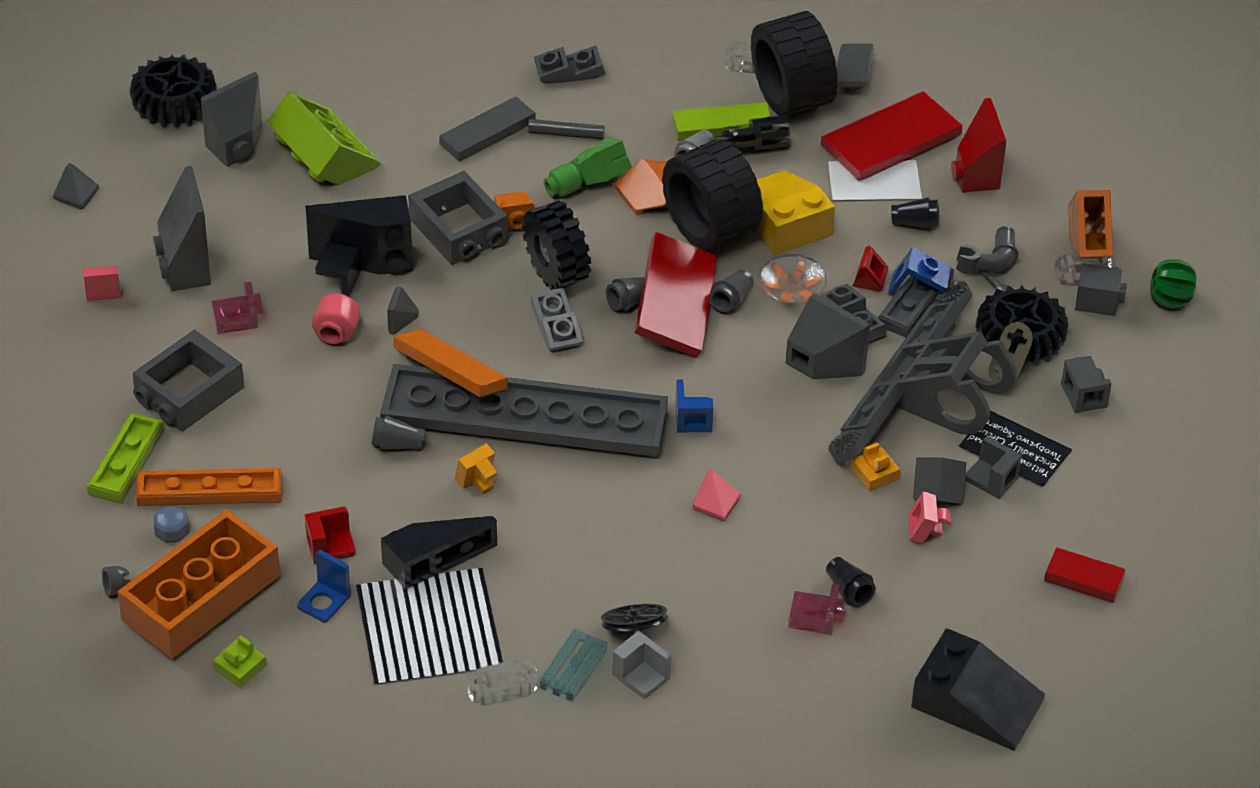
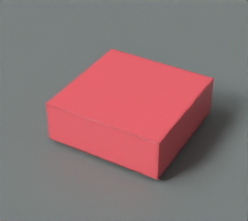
M117 265L83 269L87 301L121 298Z

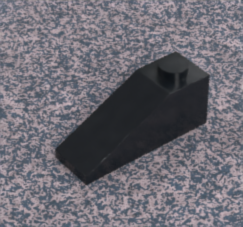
M494 516L411 523L381 538L382 564L406 590L497 546V519Z

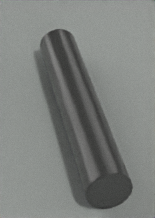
M529 119L528 132L604 138V125Z

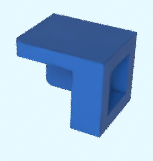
M683 379L676 380L675 407L677 433L712 432L713 398L684 397Z

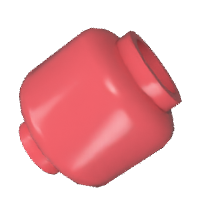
M339 293L327 294L320 299L312 318V328L318 337L328 344L345 343L355 333L360 319V308L347 295Z

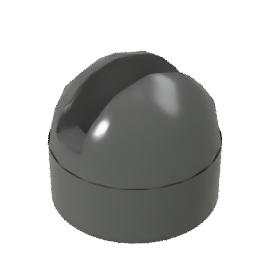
M109 566L102 569V583L107 596L118 595L117 591L131 581L124 580V577L130 574L127 569L122 566Z

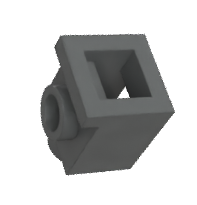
M1091 355L1065 360L1061 385L1074 413L1107 408L1112 383L1110 379L1104 378L1103 371L1100 368L1097 369Z

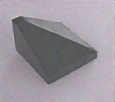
M68 163L55 189L53 199L82 209L99 189V185L75 165Z
M399 286L394 289L387 308L389 334H396L417 319L419 315L417 306L405 290Z

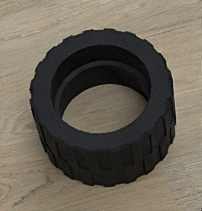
M802 11L761 23L754 27L750 39L754 72L766 102L777 115L790 116L834 101L838 89L836 60L831 43L822 24L812 13Z
M714 139L675 156L666 162L662 175L663 194L666 199V205L679 231L695 247L704 251H710L751 233L760 226V221L763 217L762 193L750 164L734 145L723 139Z

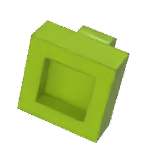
M241 635L212 660L213 670L240 688L267 666L266 656L254 649L253 643Z

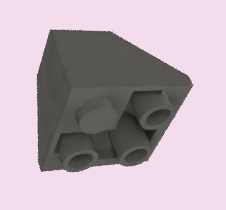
M813 293L809 297L787 339L785 364L811 379L862 376L866 368L870 324L840 308L833 302Z

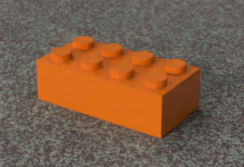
M226 509L117 591L121 620L173 659L280 576L278 547Z

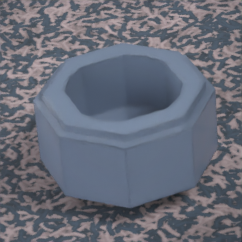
M163 507L153 515L155 536L163 541H179L189 533L187 512L179 507Z

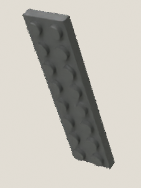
M393 364L380 418H385V415L416 428L658 457L668 408V396L508 377L507 389L484 397H478L430 368Z

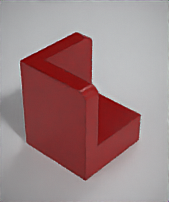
M346 506L304 514L306 540L313 564H316V553L319 550L337 559L356 555L350 533L349 513Z

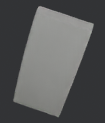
M564 288L531 294L530 302L549 351L583 345V338L575 312L570 310Z

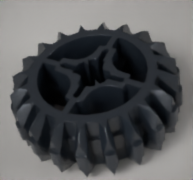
M171 54L169 58L159 56L157 61L147 60L146 66H138V72L132 74L130 97L132 98V105L135 111L139 112L141 118H148L150 124L159 121L162 127L167 123L173 124L176 127L177 123L188 125L192 119L200 121L202 115L201 97L216 91L217 83H215V76L212 70L207 68L206 63H199L197 57L187 59L185 54L181 57H174Z
M1008 285L1005 292L996 289L993 295L986 296L985 301L978 309L975 326L977 328L976 332L981 331L986 341L992 342L1000 340L1002 332L1009 324L1014 322L1024 323L1030 328L1033 335L1032 344L1025 361H1031L1036 365L1040 359L1048 361L1050 356L1058 355L1059 350L1066 341L1069 322H1067L1068 317H1066L1065 307L1059 305L1058 298L1050 299L1048 291L1038 293L1036 286L1032 290L1024 289L1023 285L1019 289H1013ZM1017 329L1015 333L1009 332L1007 335L1012 340L1008 351L1015 353L1019 343L1025 344L1027 342V339L1023 337V330Z

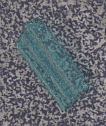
M574 629L539 680V688L546 691L549 687L553 689L554 695L560 696L563 693L566 695V700L573 702L607 651V642ZM579 641L584 642L579 651L577 652V654L574 655V657L570 661L569 666L567 667L559 680L554 679L563 667V665L565 664V662L567 661V659L569 658V656L571 655V653L573 652V650L575 649V647L577 646V644L579 643ZM594 647V649L592 650V652L590 653V655L588 656V658L586 659V661L584 662V664L582 665V667L580 668V670L578 671V673L569 685V681L571 680V678L573 677V675L575 674V672L577 671V669L579 668V666L581 665V663L583 662L591 648Z

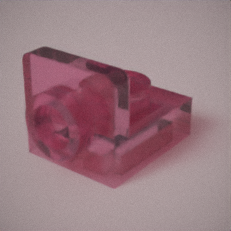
M251 282L244 283L245 296L211 301L217 334L258 328L257 314L263 313L260 293H253Z
M832 584L830 596L795 591L788 628L832 635L835 620L842 621L845 599L838 598L840 585Z

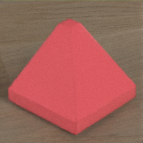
M709 469L694 500L693 509L725 521L739 500L740 493L715 471Z

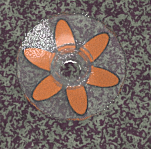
M785 254L774 257L765 263L760 271V284L764 291L775 300L801 304L807 302L813 293L819 296L822 294L827 284V274L822 265L812 258L800 254Z

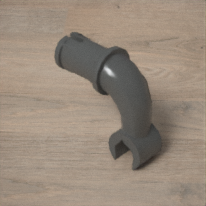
M1002 226L996 230L995 247L992 254H980V251L971 245L960 246L956 258L958 261L956 269L963 273H973L976 269L990 272H1002L1017 261L1019 256L1018 249L1015 247L1014 229Z

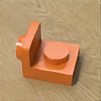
M527 191L494 195V202L507 215L508 231L522 229L523 215L526 214L525 212L534 209L533 200L529 199Z

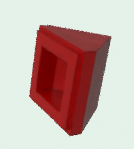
M870 245L865 247L852 287L878 292L883 288L889 267Z

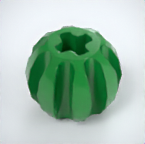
M1167 259L1158 263L1151 277L1150 293L1152 299L1158 305L1165 308H1181L1188 305L1196 289L1197 276L1195 269L1189 263L1179 259Z

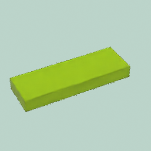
M767 102L672 111V121L677 140H685L701 130L711 132L714 137H721V131L724 127L749 124V119L771 117ZM773 125L760 126V128L773 127Z
M131 412L88 483V495L121 503L137 477L138 471L141 470L164 430L163 421Z

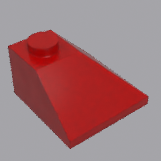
M991 98L983 100L957 148L956 161L951 163L953 180H958L962 193L997 190L1001 186L1007 140Z

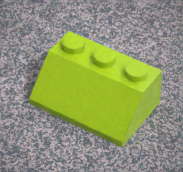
M288 91L267 120V123L275 131L274 137L284 145L289 146L292 149L291 155L299 162L306 164L309 167L308 174L321 183L327 180L339 185L377 168L381 163L330 108Z

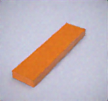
M421 328L394 336L393 347L478 397H484L507 389L508 377Z
M281 468L138 471L136 502L137 506L280 503Z

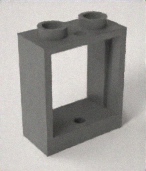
M465 170L408 195L411 222L451 265L508 240L507 215ZM468 204L482 218V221L453 233L439 216Z
M195 329L132 373L133 393L136 400L141 405L148 406L158 413L165 423L173 424L182 432L244 388L242 363ZM191 363L210 378L180 399L162 386L161 383Z

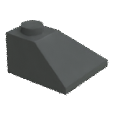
M256 72L201 97L205 147L226 167L253 155L262 127L259 75Z

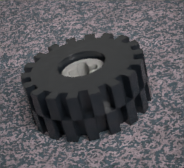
M557 200L525 212L526 214L523 215L524 222L522 223V229L525 231L523 239L527 242L528 246L525 248L527 254L531 255L532 260L530 262L532 266L537 269L536 274L539 278H543L545 286H549L550 290H554L588 279V274L591 273L589 266L591 264V257L587 252L590 250L584 240V237H586L585 233L579 228L580 222L578 218L573 217L572 209L567 208L566 203Z

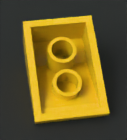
M786 170L757 179L762 193L763 217L760 221V226L755 231L774 255L833 235L835 206L818 185Z

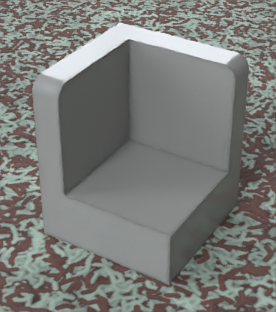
M638 630L613 651L612 675L642 698H647L670 679L671 655Z

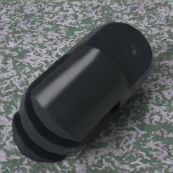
M781 115L749 119V124L724 127L721 131V136L749 135L725 139V141L734 145L735 148L751 147L753 151L791 147V141L788 139L762 141L763 139L789 136V127L760 128V126L788 123L789 116Z

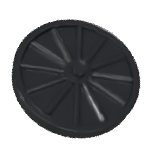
M633 604L614 608L601 616V620L604 621L602 627L610 631L619 632L652 628L664 623L668 619L667 614H665L667 608L658 604Z

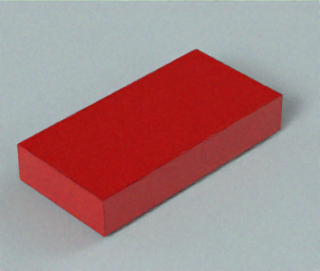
M1056 547L1045 572L1044 581L1114 603L1126 569Z

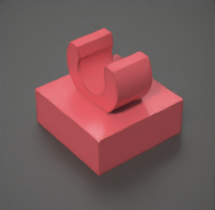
M922 492L908 512L910 541L923 544L929 534L932 536H942V523L946 525L951 523L950 511L945 508H937L936 495Z

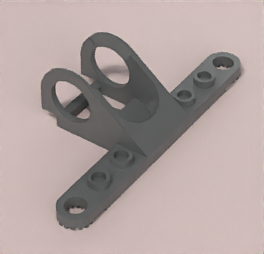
M965 281L953 282V285L949 284V288L944 292L940 291L938 293L937 301L934 305H930L843 424L840 429L841 434L830 442L828 450L836 462L844 463L858 456L869 441L878 434L879 427L886 417L894 411V406L960 434H973L984 428L990 417V409L981 390L992 393L1008 390L1016 380L1017 370L1013 359L1002 341L987 342L981 331L943 338L954 327L956 319L973 296ZM981 351L991 355L1000 364L1003 372L1002 379L998 381L984 380L976 376L969 369ZM943 389H951L966 396L975 408V418L960 420L949 415L939 404L938 392Z

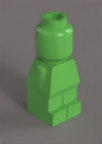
M609 137L591 148H586L571 163H565L552 169L548 177L543 180V183L551 197L555 195L563 197L579 190L582 184L590 186L594 183L609 181L629 171L632 166L622 140Z

